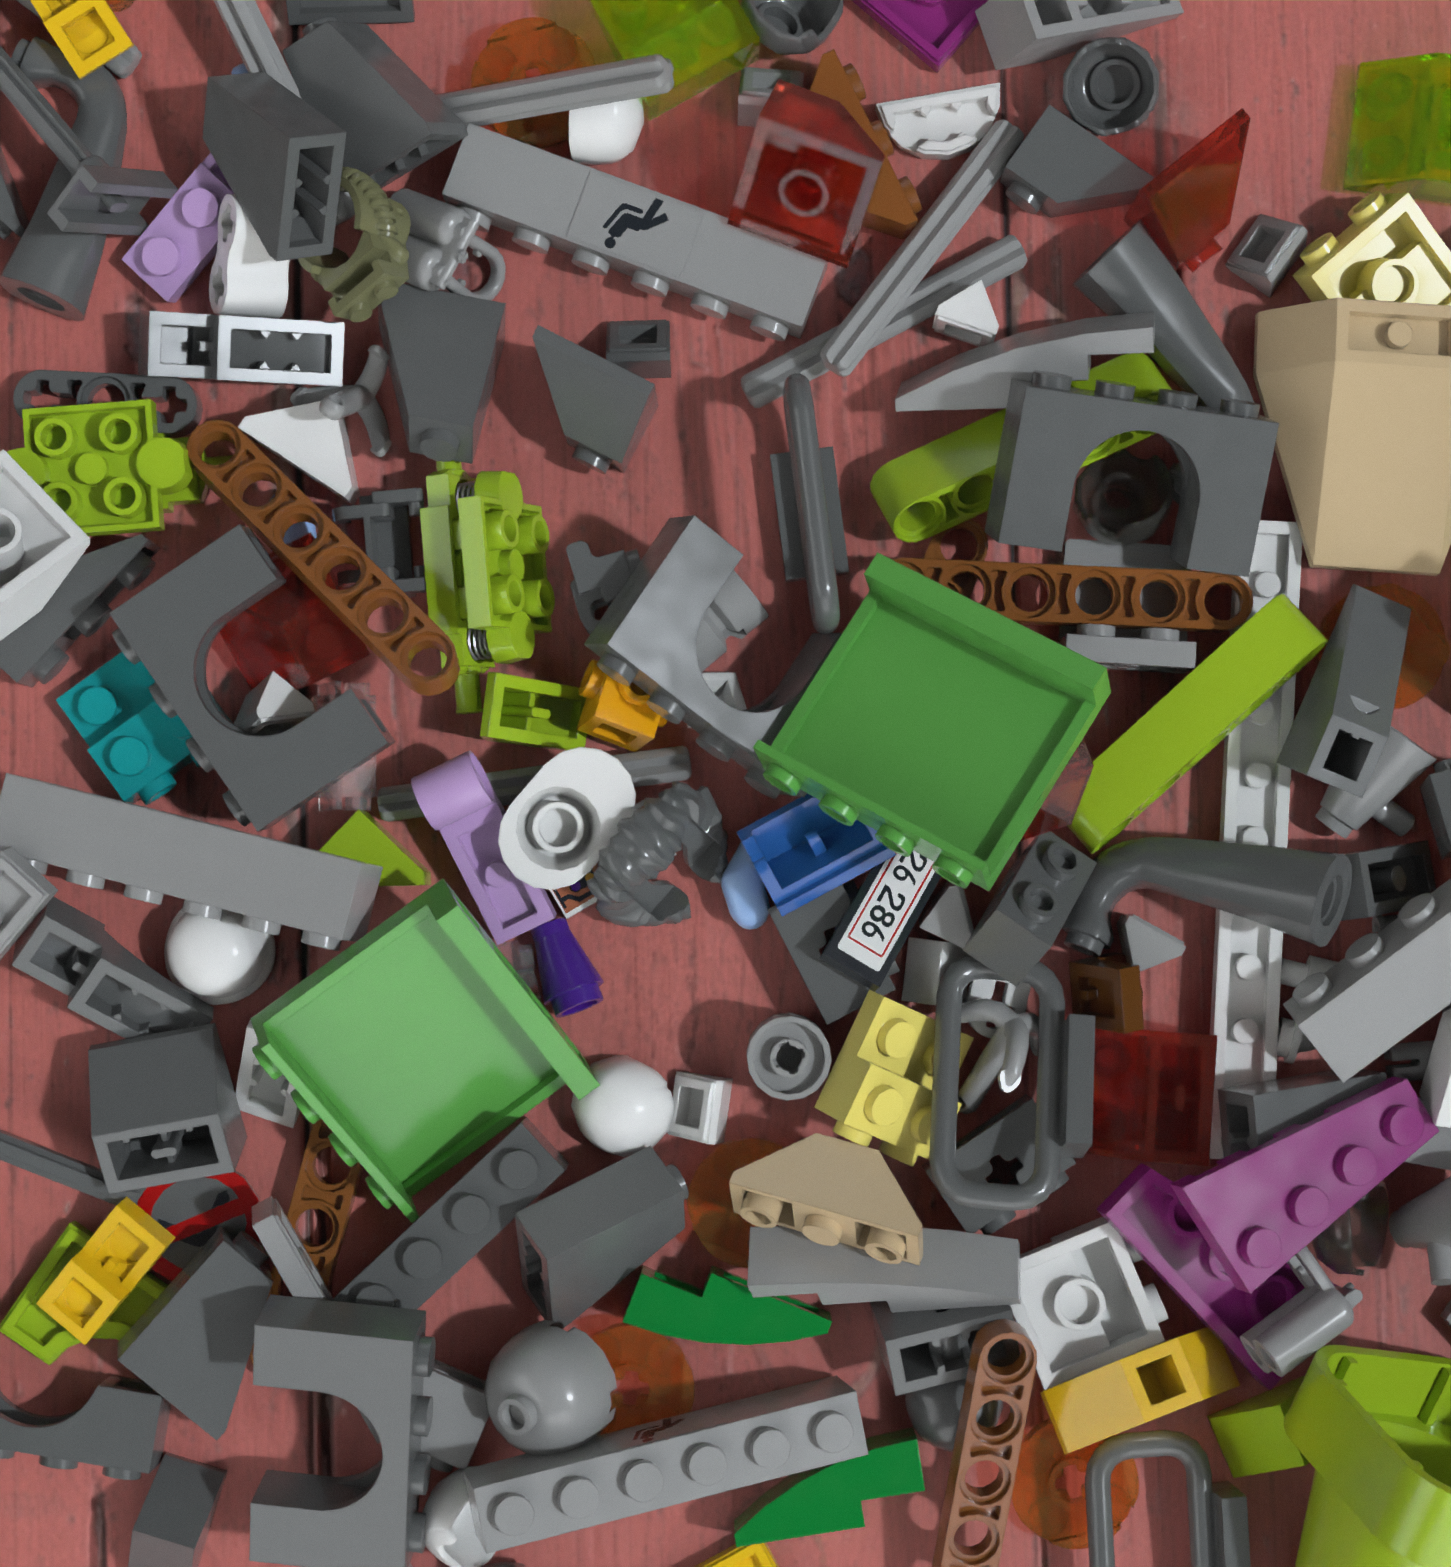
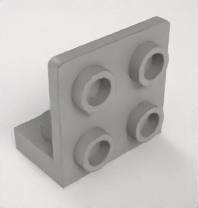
M1069 539L1064 544L1063 565L1191 570L1186 569L1169 558L1171 545ZM1096 579L1083 581L1078 585L1075 593L1076 603L1079 608L1085 613L1092 615L1102 614L1107 611L1112 599L1108 586ZM1152 582L1143 587L1140 594V604L1147 614L1160 618L1168 616L1174 610L1176 603L1175 594L1165 583ZM1104 624L1059 626V644L1107 667V669L1184 674L1195 668L1197 642L1187 641V631L1167 628L1120 629Z

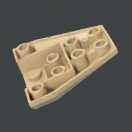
M1332 298L1258 312L1255 315L1253 378L1265 417L1279 423L1274 448L1310 568L1429 576L1440 574L1451 545V306Z

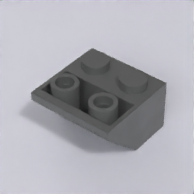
M216 1023L90 1046L88 1062L91 1137L108 1194L235 1172L247 1139V1134Z

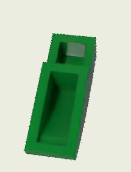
M643 1265L622 1322L664 1336L702 1343L754 1345L790 1342L828 1334L832 1318L829 1311L788 1295L753 1298L747 1286L748 1279L713 1265L703 1289Z
M911 1427L866 1438L868 1455L791 1474L762 1494L734 1520L736 1547L865 1527L861 1501L925 1491L918 1441L914 1428Z

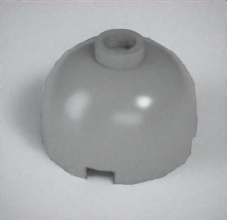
M540 1321L525 1327L511 1337L490 1362L484 1388L486 1409L496 1430L510 1445L529 1455L561 1453L576 1449L590 1442L609 1425L614 1418L616 1410L614 1408L610 1411L612 1404L610 1393L617 1388L615 1373L604 1351L585 1332L575 1327L565 1331L559 1327L550 1326L555 1321Z

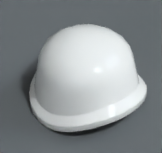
M181 909L173 919L167 933L164 950L166 969L174 984L207 1004L220 1005L236 1002L252 994L267 980L275 962L276 948L274 936L241 927L243 914L223 909L220 920L186 913Z

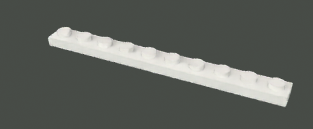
M1260 520L1249 577L1239 576L1247 582L1252 590V611L1244 623L1230 631V636L1263 606L1281 593H1284L1299 609L1302 539L1297 522ZM1233 589L1230 619L1235 617L1240 606L1239 597ZM1296 674L1224 738L1219 841L1287 848L1291 769L1276 762L1294 721ZM1216 909L1204 1138V1157L1208 1159L1224 1158L1218 1089L1276 1079L1283 932L1220 909Z

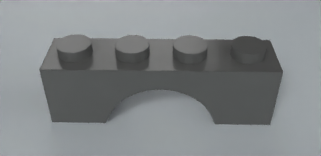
M526 1117L331 1301L417 1310L515 1218L516 1212L526 1208L567 1169L570 1163Z
M111 1375L98 1385L91 1398L81 1409L58 1416H45L28 1412L12 1403L0 1390V1459L13 1458L15 1452L39 1455V1464L50 1468L75 1469L78 1467V1462L103 1466L102 1474L111 1478L137 1480L141 1478L142 1473L149 1474L162 1461L171 1403L143 1380Z

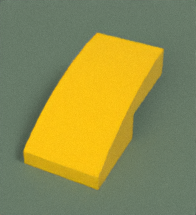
M30 0L44 21L43 24L80 80L134 46L106 0Z
M126 1196L115 1206L82 1250L70 1259L36 1305L81 1343L86 1345L134 1290L176 1237Z

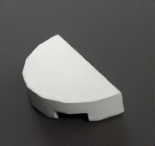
M1000 82L876 104L875 111L889 138L900 150L923 160H949L970 152L981 142L992 127L1000 107Z

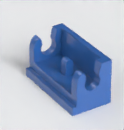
M808 793L805 797L792 801L736 832L782 917L894 857L896 853L875 838L876 830L858 820L852 826L836 821L819 808L818 804L821 800Z

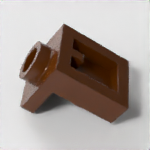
M1115 952L1103 954L1100 957H1089L1069 962L1073 1014L1095 1016V1029L1123 1034L1144 1029L1143 990L1139 965L1126 963L1125 955Z

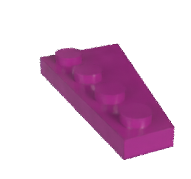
M1390 1077L1324 1109L1323 1115L1303 1125L1293 1124L1273 1134L1274 1139L1247 1152L1239 1150L1218 1160V1166L1197 1176L1187 1175L1170 1183V1186L1236 1288L1251 1294L1436 1135L1439 1129L1435 1126L1431 1116L1408 1079Z
M1140 1163L1096 1210L1259 1384L1271 1390L1283 1377L1278 1376L1273 1371L1268 1374L1264 1372L1247 1353L1240 1340V1336L1302 1291L1304 1286L1289 1265L1285 1263L1251 1294L1238 1290L1171 1188L1170 1183L1173 1181Z

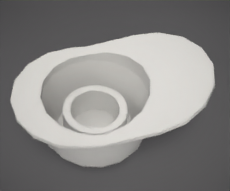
M577 747L560 752L539 770L510 804L500 822L498 844L503 862L516 878L534 888L555 890L575 884L591 871L599 861V850L609 847L610 838L619 832L617 828L618 822L623 818L632 817L634 813L636 792L630 773L619 759L601 749Z

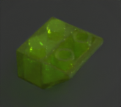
M588 0L616 61L660 54L664 58L671 60L674 67L673 88L668 93L642 97L643 109L649 121L759 59L760 39L738 0Z
M1437 52L1362 62L1358 65L1343 190L1371 194L1380 191L1382 195L1387 193H1409L1412 199L1451 204V54Z

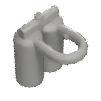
M408 188L400 189L392 195L390 199L401 203L406 208L411 222L406 242V249L409 251V259L407 261L409 279L406 282L426 291L447 289L450 293L493 300L502 289L505 281V262L497 248L475 235L480 225L472 220L468 212ZM468 246L473 249V255L477 257L483 255L486 257L491 267L490 278L487 284L477 292L469 291L465 287V280L460 278L456 280L452 276L458 264H463L468 259V253L466 252Z
M1307 1246L1287 1262L1304 1286V1289L1240 1336V1340L1247 1353L1267 1374L1273 1371L1278 1376L1283 1377L1351 1326L1354 1321L1353 1308L1363 1298L1362 1292L1353 1288L1355 1286L1351 1282L1343 1287L1340 1285L1334 1286Z

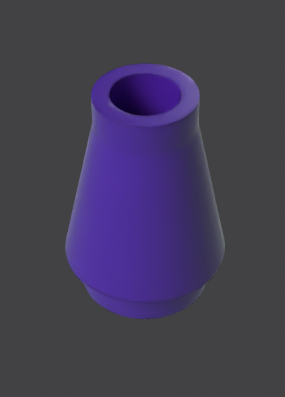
M566 918L555 919L532 929L531 935L536 948L544 1005L552 1006L556 1018L576 1014L603 1001L604 998L599 986L604 981L571 932Z

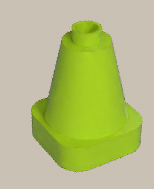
M1326 1345L1321 1347L1315 1353L1284 1419V1429L1287 1436L1315 1468L1295 1567H1451V1359L1345 1345Z

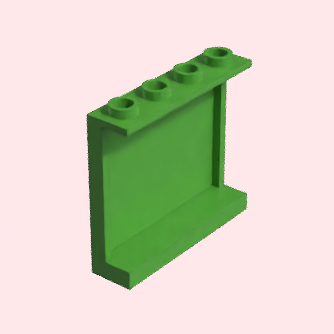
M877 552L864 573L870 589L865 599L771 746L757 740L753 749L765 770L763 777L779 790L792 796H796L799 790H802L821 800L818 804L819 808L836 821L852 826L858 820L876 830L875 838L895 853L909 857L912 851H915L934 861L932 865L933 870L947 881L962 888H967L969 883L972 882L990 891L1109 697L1111 688L1107 667Z
M444 878L250 1018L258 1040V1044L252 1048V1051L263 1069L274 1080H277L282 1075L286 1077L295 1088L290 1093L302 1114L312 1124L322 1119L333 1132L328 1135V1138L342 1160L349 1167L359 1162L370 1174L365 1180L377 1200L386 1209L396 1204L411 1223L419 1218L411 1198L413 1195L558 1089L567 1084L575 1096L581 1100L600 1086L583 1054Z

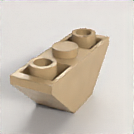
M815 1133L733 1171L729 1181L733 1212L740 1214L747 1222L762 1228H773L779 1225L802 1232L811 1241L825 1246H835L838 1243L863 1249L869 1256L884 1263L898 1264L905 1261L920 1266L923 1257L922 1223L879 1150Z

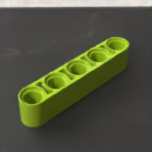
M1144 353L1120 355L1090 369L1089 380L1072 381L1071 387L1095 391L1096 380L1116 381L1136 386L1135 397L1156 400L1159 389L1172 390L1150 357ZM1006 408L887 462L876 471L870 482V492L898 539L904 542H918L988 511ZM1139 430L1115 435L1097 446L1088 455L1080 468L1156 434V432Z
M1281 593L1254 614L1066 785L1050 802L1049 807L1091 854L1097 852L1323 649L1328 640L1284 593Z

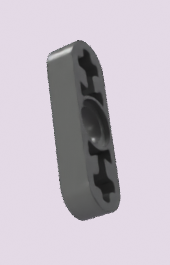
M36 370L20 379L13 395L15 409L22 418V409L36 408L31 405L32 396H41L45 385H49L50 391L61 398H76L74 386L81 385L76 398L77 405L92 404L95 394L106 387L120 389L125 396V401L139 400L136 390L138 388H145L142 398L151 399L155 403L167 402L169 392L176 391L177 398L187 404L186 412H177L174 416V423H167V418L161 412L156 411L158 433H164L168 438H179L191 433L200 423L203 412L202 402L198 393L188 383L177 377ZM52 405V406H49V407L63 406V405Z

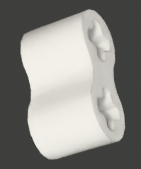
M226 194L220 205L218 215L217 252L209 281L211 308L215 314L279 319L286 309L288 300L290 260L275 261L269 256L235 194Z

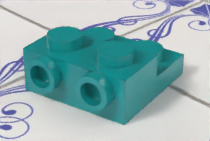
M121 652L58 697L56 701L90 748L87 751L123 801L136 803L142 799L145 805H148L161 798L176 786L177 782L173 775L192 761L197 767L201 766L186 745V740L192 737L181 718L178 715L172 719L169 718L153 698L149 686L155 683V680L142 661L134 665ZM210 692V695L216 707L232 723V721L229 719L227 714L224 712L222 707L219 705V703L216 701V699Z

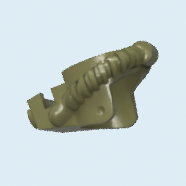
M343 166L340 191L350 194L355 211L354 228L363 231L358 246L350 258L345 252L333 247L332 254L298 258V261L311 274V277L323 286L325 291L331 292L333 295L328 304L335 317L349 319L352 322H362L371 317L373 314L372 310L380 303L396 296L399 292L398 288L409 279L407 262L409 251L406 249V242L411 222L406 208L401 203L388 198L384 190L380 188V185L370 176L358 169Z

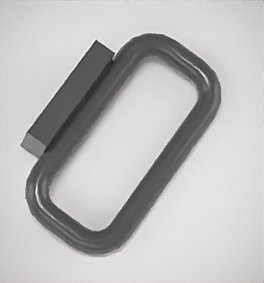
M794 373L786 378L783 388L789 452L770 454L786 582L806 580L813 626L821 634H830L836 630L840 622L836 576L849 574L833 446L819 448L810 382L806 376Z
M967 955L948 967L940 978L936 994L929 1151L932 1178L941 1193L956 1204L971 1208L1006 1211L1031 1209L1045 1201L1057 1186L1061 1157L1083 1158L1092 1145L1095 1016L1069 1014L1065 1020V1000L1062 985L1054 972L1040 961L1021 981L1033 987L1039 996L1033 1174L1026 1182L1016 1185L967 1180L960 1175L955 1161L962 995L964 988L973 980L1007 981L972 956Z
M1170 1430L1131 1432L1110 1437L1094 1450L1087 1463L1085 1474L1089 1567H1115L1110 1483L1111 1473L1115 1466L1121 1461L1128 1459L1173 1456L1180 1460L1185 1467L1191 1567H1251L1247 1496L1229 1481L1212 1482V1472L1208 1456L1197 1440L1183 1432Z

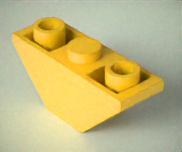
M1206 1327L1112 1362L1042 1391L1040 1394L1063 1452L1066 1455L1236 1388L1240 1384L1223 1344Z

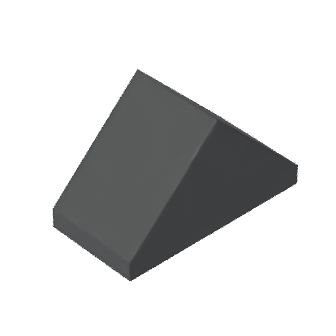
M169 1452L165 1453L132 1530L128 1567H198L228 1471Z

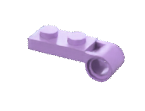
M211 152L198 165L121 259L167 302L176 303L217 252L220 205L226 194L234 193Z
M471 750L411 778L414 795L424 816L435 830L440 831L497 945L555 918L557 913L545 889L534 888L519 880L503 862L498 839L500 822L506 811L498 799L481 763Z

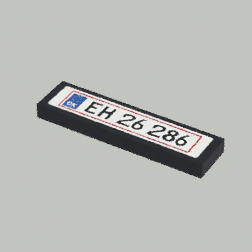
M912 851L909 857L896 853L894 857L871 868L819 959L875 992L881 986L941 878L932 868L934 861Z

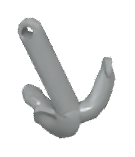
M371 345L367 350L369 351V356L365 368L355 385H342V387H300L292 393L290 402L293 406L321 401L319 405L320 412L331 420H339L358 412L368 431L372 445L370 451L375 456L382 457L388 452L392 442L386 417L375 396L385 377L390 357L379 345Z
M979 999L962 1003L961 1023L988 1021L994 1023L997 1029L958 1091V1102L962 1103L960 1112L963 1114L975 1112L997 1077L1000 1089L1007 1093L1013 1091L1020 1084L1029 1044L1032 1053L1038 1056L1039 1017L1032 1012L1015 1013L1003 1002L990 999Z

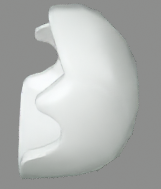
M642 97L569 110L571 158L580 164L605 165L619 162L631 153L636 146L644 125Z
M615 1055L592 1063L590 1068L600 1086L581 1100L573 1094L571 1103L579 1130L593 1145L613 1155L626 1157L650 1145L653 1148L669 1131L674 1111L672 1093L667 1088L666 1080L653 1068L627 1055Z
M458 1469L437 1483L422 1511L426 1513L425 1544L427 1549L436 1558L449 1567H482L490 1561L495 1552L486 1554L475 1533L463 1470Z

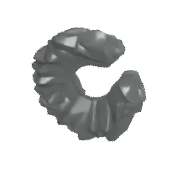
M672 781V787L658 793V798H645L644 808L635 809L632 817L621 819L617 824L619 832L610 838V846L599 850L600 861L597 863L594 877L587 881V886L597 898L596 909L600 915L615 925L626 927L658 926L662 924H677L682 920L691 918L688 896L681 889L666 880H649L656 879L659 872L666 870L674 860L675 853L682 850L683 846L684 862L697 876L712 883H721L722 874L728 866L726 855L728 834L722 828V815L708 787L701 785L698 790H695L686 783Z

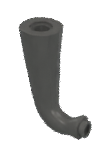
M37 36L32 41L21 39L15 47L11 59L37 89L56 87L67 92L76 101L78 106V113L72 131L93 155L101 156L109 167L121 168L127 134V111L123 92L113 75L102 66L80 80L59 47H55ZM58 158L28 227L0 273V285L11 295L39 309L69 320L82 321L86 315L107 234L62 232L47 214L71 180L70 171Z
M1141 219L1125 231L1073 282L1072 285L1108 316L1154 312V353L1146 354L1183 392L1198 395L1197 406L1219 409L1221 398L1254 402L1247 383L1229 352ZM1179 462L1173 463L1167 472V478L1162 482L1166 493L1177 504L1180 502L1182 490V474Z
M1145 837L1122 841L1105 849L1093 859L1097 864L1062 927L1067 933L1064 944L1082 954L1100 957L1103 948L1110 949L1114 941L1111 915L1116 904L1129 892L1137 889H1152L1261 923L1319 947L1327 946L1340 924L1347 905L1353 877L1352 865L1349 857L1344 854L1276 846L1169 837Z

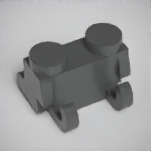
M422 488L372 492V495L359 496L360 505L332 509V518L335 524H350L351 520L364 521L366 555L409 598L416 597V593L426 592L424 565L413 566L410 530L411 517L420 516V508H425ZM360 569L337 573L338 587L349 588L354 586L359 580Z
M577 541L567 546L566 552L575 579L571 582L570 586L580 620L589 634L593 632L600 621L595 619V611L607 605L609 608L639 564L640 557L637 548L626 552L621 550L596 557L591 554L588 544L584 541Z

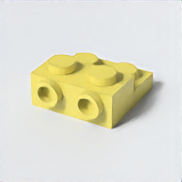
M1377 191L1360 200L1348 212V216L1353 223L1336 238L1332 233H1326L1311 242L1300 254L1305 264L1292 275L1311 302L1332 298H1351L1451 306V252L1409 193H1387L1383 197L1381 192Z
M869 989L814 1106L816 1109L837 1120L832 1130L833 1132L866 1147L869 1146L873 1136L883 1140L879 1147L880 1152L912 1167L918 1156L929 1159L935 1019ZM961 1032L959 1069L974 1039ZM958 1102L957 1114H958V1112H959V1110H960V1107H961V1105H962V1103H960V1102Z

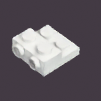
M1104 1217L1050 1238L1052 1242L1020 1254L1021 1304L1010 1306L1016 1322L1025 1328L1037 1351L1036 1371L1044 1390L1165 1341L1158 1323L1168 1319L1165 1307L1154 1283L1142 1286L1133 1264L1143 1259Z

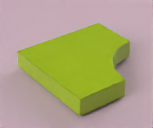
M77 1221L69 1223L0 1324V1332L48 1365L54 1363L70 1346L80 1343L77 1338L36 1305L70 1259L82 1250L94 1234ZM148 1271L93 1338L120 1340L166 1289L168 1284Z

